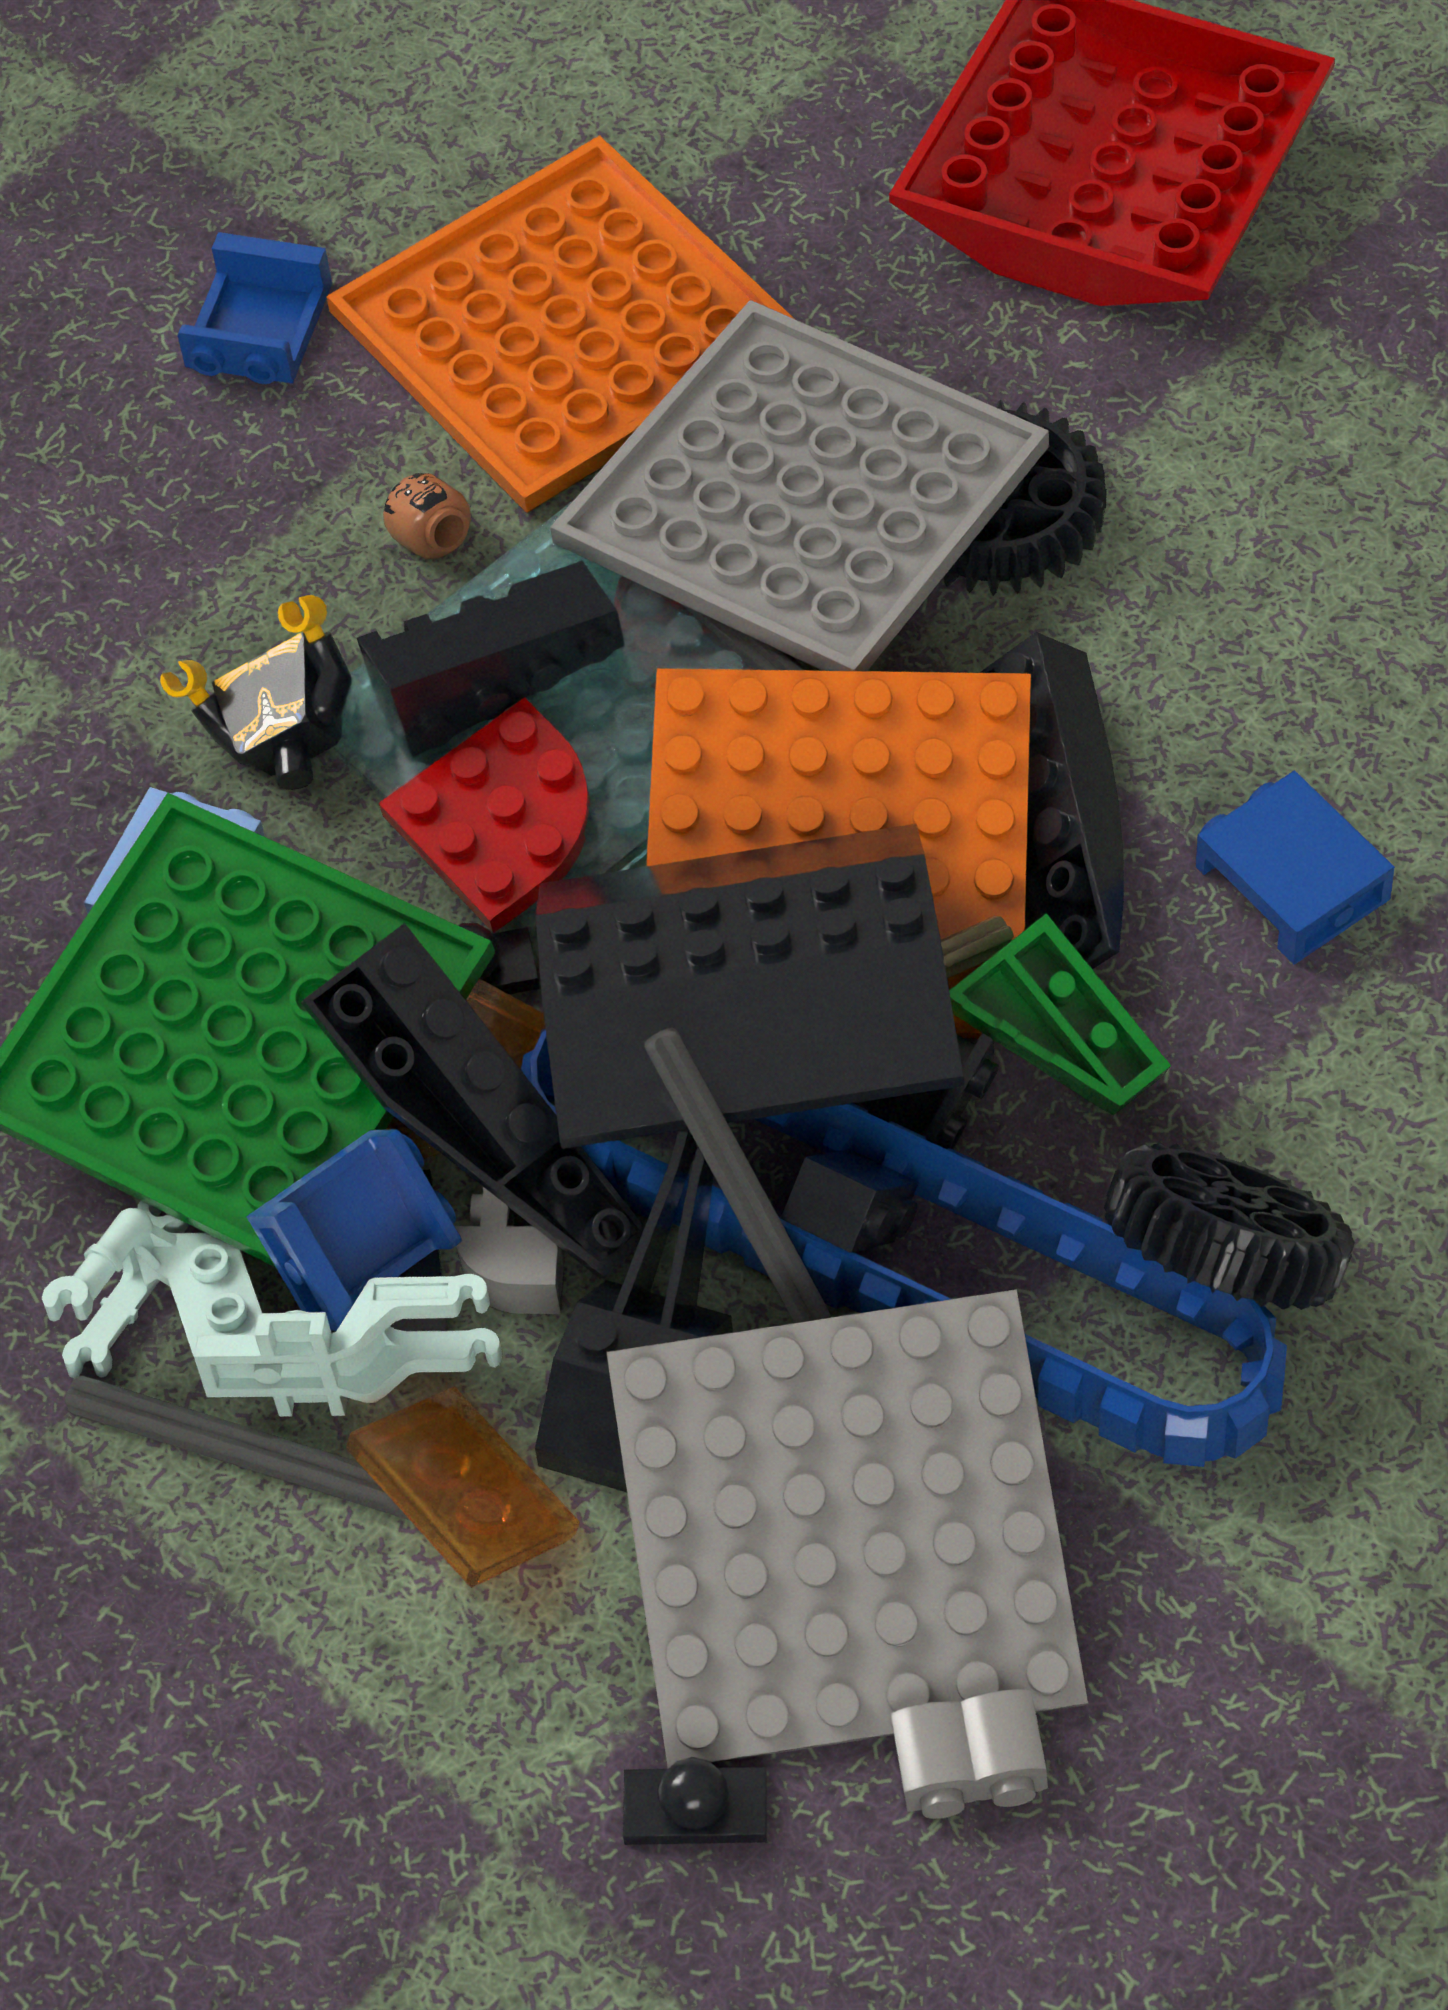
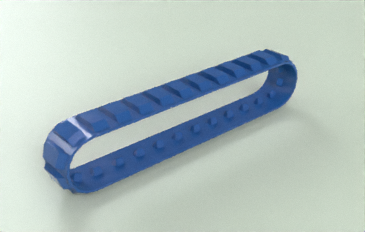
M545 1028L540 1032L535 1049L524 1054L521 1071L556 1114V1107L551 1104V1102H555ZM851 1103L755 1119L825 1153L850 1149L916 1180L919 1184L914 1193L915 1195L1224 1339L1236 1351H1241L1249 1361L1242 1363L1240 1385L1246 1388L1241 1393L1217 1404L1186 1406L1154 1396L1025 1334L1035 1398L1038 1399L1039 1407L1072 1423H1076L1081 1419L1098 1427L1099 1436L1134 1453L1139 1449H1144L1154 1455L1164 1457L1163 1463L1205 1467V1461H1215L1225 1455L1236 1459L1267 1436L1269 1414L1281 1411L1287 1345L1274 1338L1276 1317L1265 1306L1261 1307L1254 1300L1241 1298L1237 1302L1231 1294L1218 1290L1212 1293L1210 1287L1195 1281L1187 1284L1186 1277L1176 1272H1164L1163 1265L1160 1263L1144 1260L1141 1250L1127 1248L1124 1238L1115 1236L1112 1226L1104 1223L1102 1218L1069 1203L1063 1204L1044 1195L1043 1191L1009 1175L1003 1176L986 1168L985 1164L951 1148L945 1149L929 1142L925 1136L892 1121L886 1122L868 1113V1110ZM619 1140L581 1146L623 1200L630 1202L631 1210L648 1218L669 1164ZM690 1174L687 1176L672 1222L678 1226L681 1223ZM712 1185L705 1246L721 1254L730 1250L744 1257V1264L768 1276L723 1191ZM780 1219L823 1301L835 1309L846 1306L856 1312L865 1313L951 1299L854 1252L850 1253Z

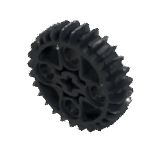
M1001 399L997 403L996 408L1049 430V447L945 574L944 583L947 587L959 576L966 577V589L969 594L975 588L978 580L988 581L990 592L994 596L997 593L999 583L1002 581H1010L1017 594L1021 591L1022 578L1030 577L1039 588H1042L1044 584V571L1047 569L1062 579L1065 571V561L1080 566L1083 549L1093 550L1096 533L1102 531L1107 496L1103 464L1098 462L1096 447L1086 445L1084 432L1077 430L1069 433L1067 418H1061L1054 423H1050L1047 408H1043L1037 415H1031L1027 412L1026 403L1022 402L1017 411L1005 410ZM1044 461L1054 468L1040 467L1038 465L1039 462Z
M1158 1142L1151 1145V1147L1144 1144L1126 1152L1114 1173L1104 1205L1106 1211L1105 1219L1112 1226L1115 1236L1124 1238L1127 1248L1141 1250L1144 1260L1160 1263L1163 1265L1164 1272H1176L1186 1277L1187 1284L1195 1281L1210 1287L1212 1293L1218 1290L1231 1294L1237 1302L1241 1298L1251 1299L1261 1307L1270 1302L1283 1310L1291 1305L1303 1310L1310 1307V1305L1317 1307L1323 1305L1325 1301L1333 1299L1337 1288L1341 1285L1355 1244L1352 1238V1231L1349 1225L1344 1223L1341 1214L1331 1212L1327 1202L1314 1200L1311 1191L1299 1190L1292 1186L1291 1179L1281 1180L1269 1174V1169L1259 1170L1247 1165L1245 1160L1238 1162L1228 1159L1221 1152L1218 1155L1209 1154L1198 1146L1193 1150H1187L1177 1143L1168 1148Z

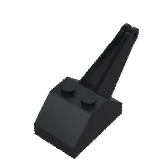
M689 1129L679 1130L677 1133L667 1171L624 1283L619 1284L605 1280L581 1298L574 1308L552 1362L535 1445L539 1467L627 1492L607 1352L733 1333L731 1315L697 1306L714 1178L699 1147L697 1148L690 1172L666 1297L650 1292L694 1157L696 1142Z

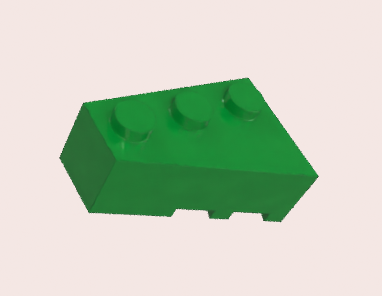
M1047 914L949 990L952 1010L955 1016L1113 1116L1162 1078L1171 1067L1170 1063Z

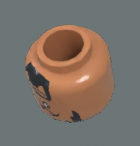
M415 473L400 481L386 499L383 512L385 527L392 538L424 559H439L457 549L466 538L471 521L470 506L462 493L430 473Z

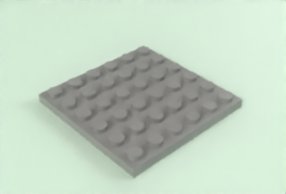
M749 300L550 527L552 542L820 670L868 671L1049 447V430Z
M1017 1289L607 1352L668 1769L676 1761L691 1757L717 1763L894 1735L891 1713L932 1702H961L978 1695L997 1691L1031 1690L1036 1713L1088 1704Z

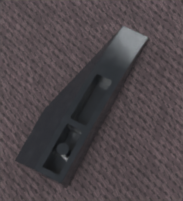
M1035 632L979 673L1031 674L1026 903L1035 921L1047 914L1088 965L1094 969L1119 953L1124 905V854L1120 807L1112 758L1087 653Z
M405 923L302 1000L301 1004L385 1110L599 1279L606 1276L636 1251L645 1226L581 1146L562 1149L555 1112Z

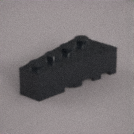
M583 560L512 584L507 597L494 601L479 595L462 601L460 603V612L432 622L429 616L424 614L404 621L405 632L382 639L378 632L374 631L356 638L379 708L412 758L429 749L445 745L453 736L483 720H491L498 717L508 707L524 697L527 698L536 692L549 690L564 677L589 664L605 660L615 650L625 646L617 609Z

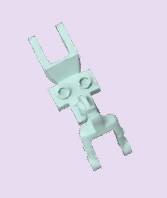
M143 1201L139 1202L138 1209L128 1208L121 1211L97 1244L91 1245L85 1251V1260L74 1275L60 1277L50 1282L42 1295L49 1320H59L67 1304H72L77 1319L80 1321L86 1320L92 1312L94 1299L115 1271L120 1272L123 1269L120 1282L108 1298L104 1297L101 1300V1308L84 1331L67 1342L62 1354L69 1377L75 1378L80 1376L84 1363L91 1360L96 1375L101 1378L107 1376L112 1369L113 1359L109 1350L125 1327L136 1321L139 1308L159 1281L165 1283L171 1288L206 1396L273 1397L279 1417L292 1416L294 1403L328 1402L332 1416H345L348 1398L364 1403H375L384 1398L405 1378L416 1372H466L471 1370L476 1361L475 1356L480 1352L485 1353L487 1362L491 1367L498 1366L502 1359V1350L498 1336L495 1332L486 1328L466 1331H401L391 1327L394 1322L401 1319L457 1317L463 1301L469 1298L473 1299L477 1312L481 1314L486 1312L490 1305L489 1293L484 1279L478 1275L380 1277L369 1279L337 1331L331 1333L326 1312L293 1310L285 1313H262L240 1249L207 1233H184L189 1224L169 1214L159 1216L162 1212L161 1210Z

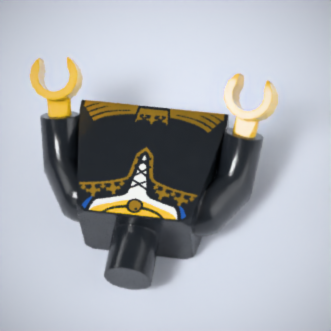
M314 595L299 597L300 606L304 611V618L301 615L299 606L293 601L282 603L279 606L278 618L281 625L289 632H301L300 634L213 681L214 693L211 695L205 689L207 673L199 662L192 660L178 661L180 667L188 676L186 687L171 672L162 673L160 677L162 688L168 695L173 697H189L196 706L191 712L216 743L240 764L245 766L253 765L271 776L276 775L278 785L286 790L301 789L311 784L314 778L310 759L339 743L342 738V714L352 685L350 671L331 633H324L321 625L326 620V605L322 599Z

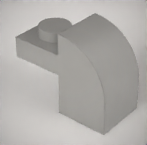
M483 1187V1194H473L471 1198V1226H455L462 1239V1242L456 1246L462 1274H474L484 1279L490 1298L489 1306L495 1309L518 1314H561L564 1250L534 1226H515L516 1212Z

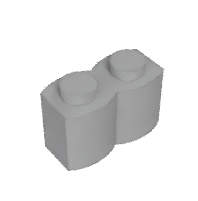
M1031 1690L997 1691L978 1695L961 1702L925 1703L891 1713L907 1812L922 1810L923 1816L927 1818L941 1819L959 1814L965 1808L964 1803L977 1800L993 1799V1803L1001 1807L1018 1806L1034 1799L1036 1796L1035 1792L1048 1788L1047 1768Z

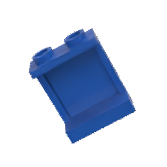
M218 232L211 248L217 273L195 326L182 325L177 335L184 365L207 376H214L221 372L247 376L250 380L259 384H270L273 381L293 384L323 309L326 296L332 286L326 248Z
M1295 770L1276 783L1268 782L1260 786L1246 803L1228 815L1219 814L1213 817L1204 825L1197 836L1196 868L1203 875L1214 868L1222 873L1279 930L1277 949L1293 965L1391 899L1395 867Z
M397 1129L368 1131L246 1216L301 1311L326 1312L330 1330L337 1331L369 1279L398 1277L434 1250L452 1249L462 1242L454 1226L456 1215L452 1206L441 1193L432 1188L421 1169L424 1165V1160L420 1150L408 1136L401 1134Z

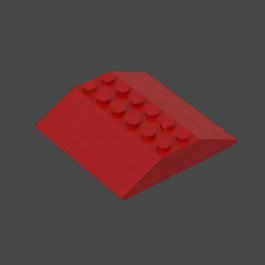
M1005 0L890 191L889 202L992 273L1097 306L1208 300L1335 67V58L1135 0Z

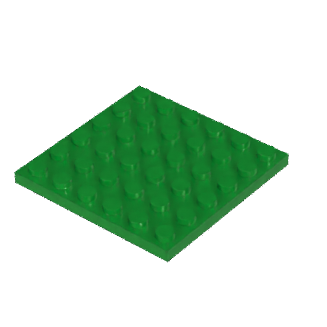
M167 792L0 1047V1131L276 1267L246 1216L368 1131L386 1130L394 1118L392 1114L382 1107L301 1004L302 1000L404 923L466 1000L495 954L493 944L490 940Z

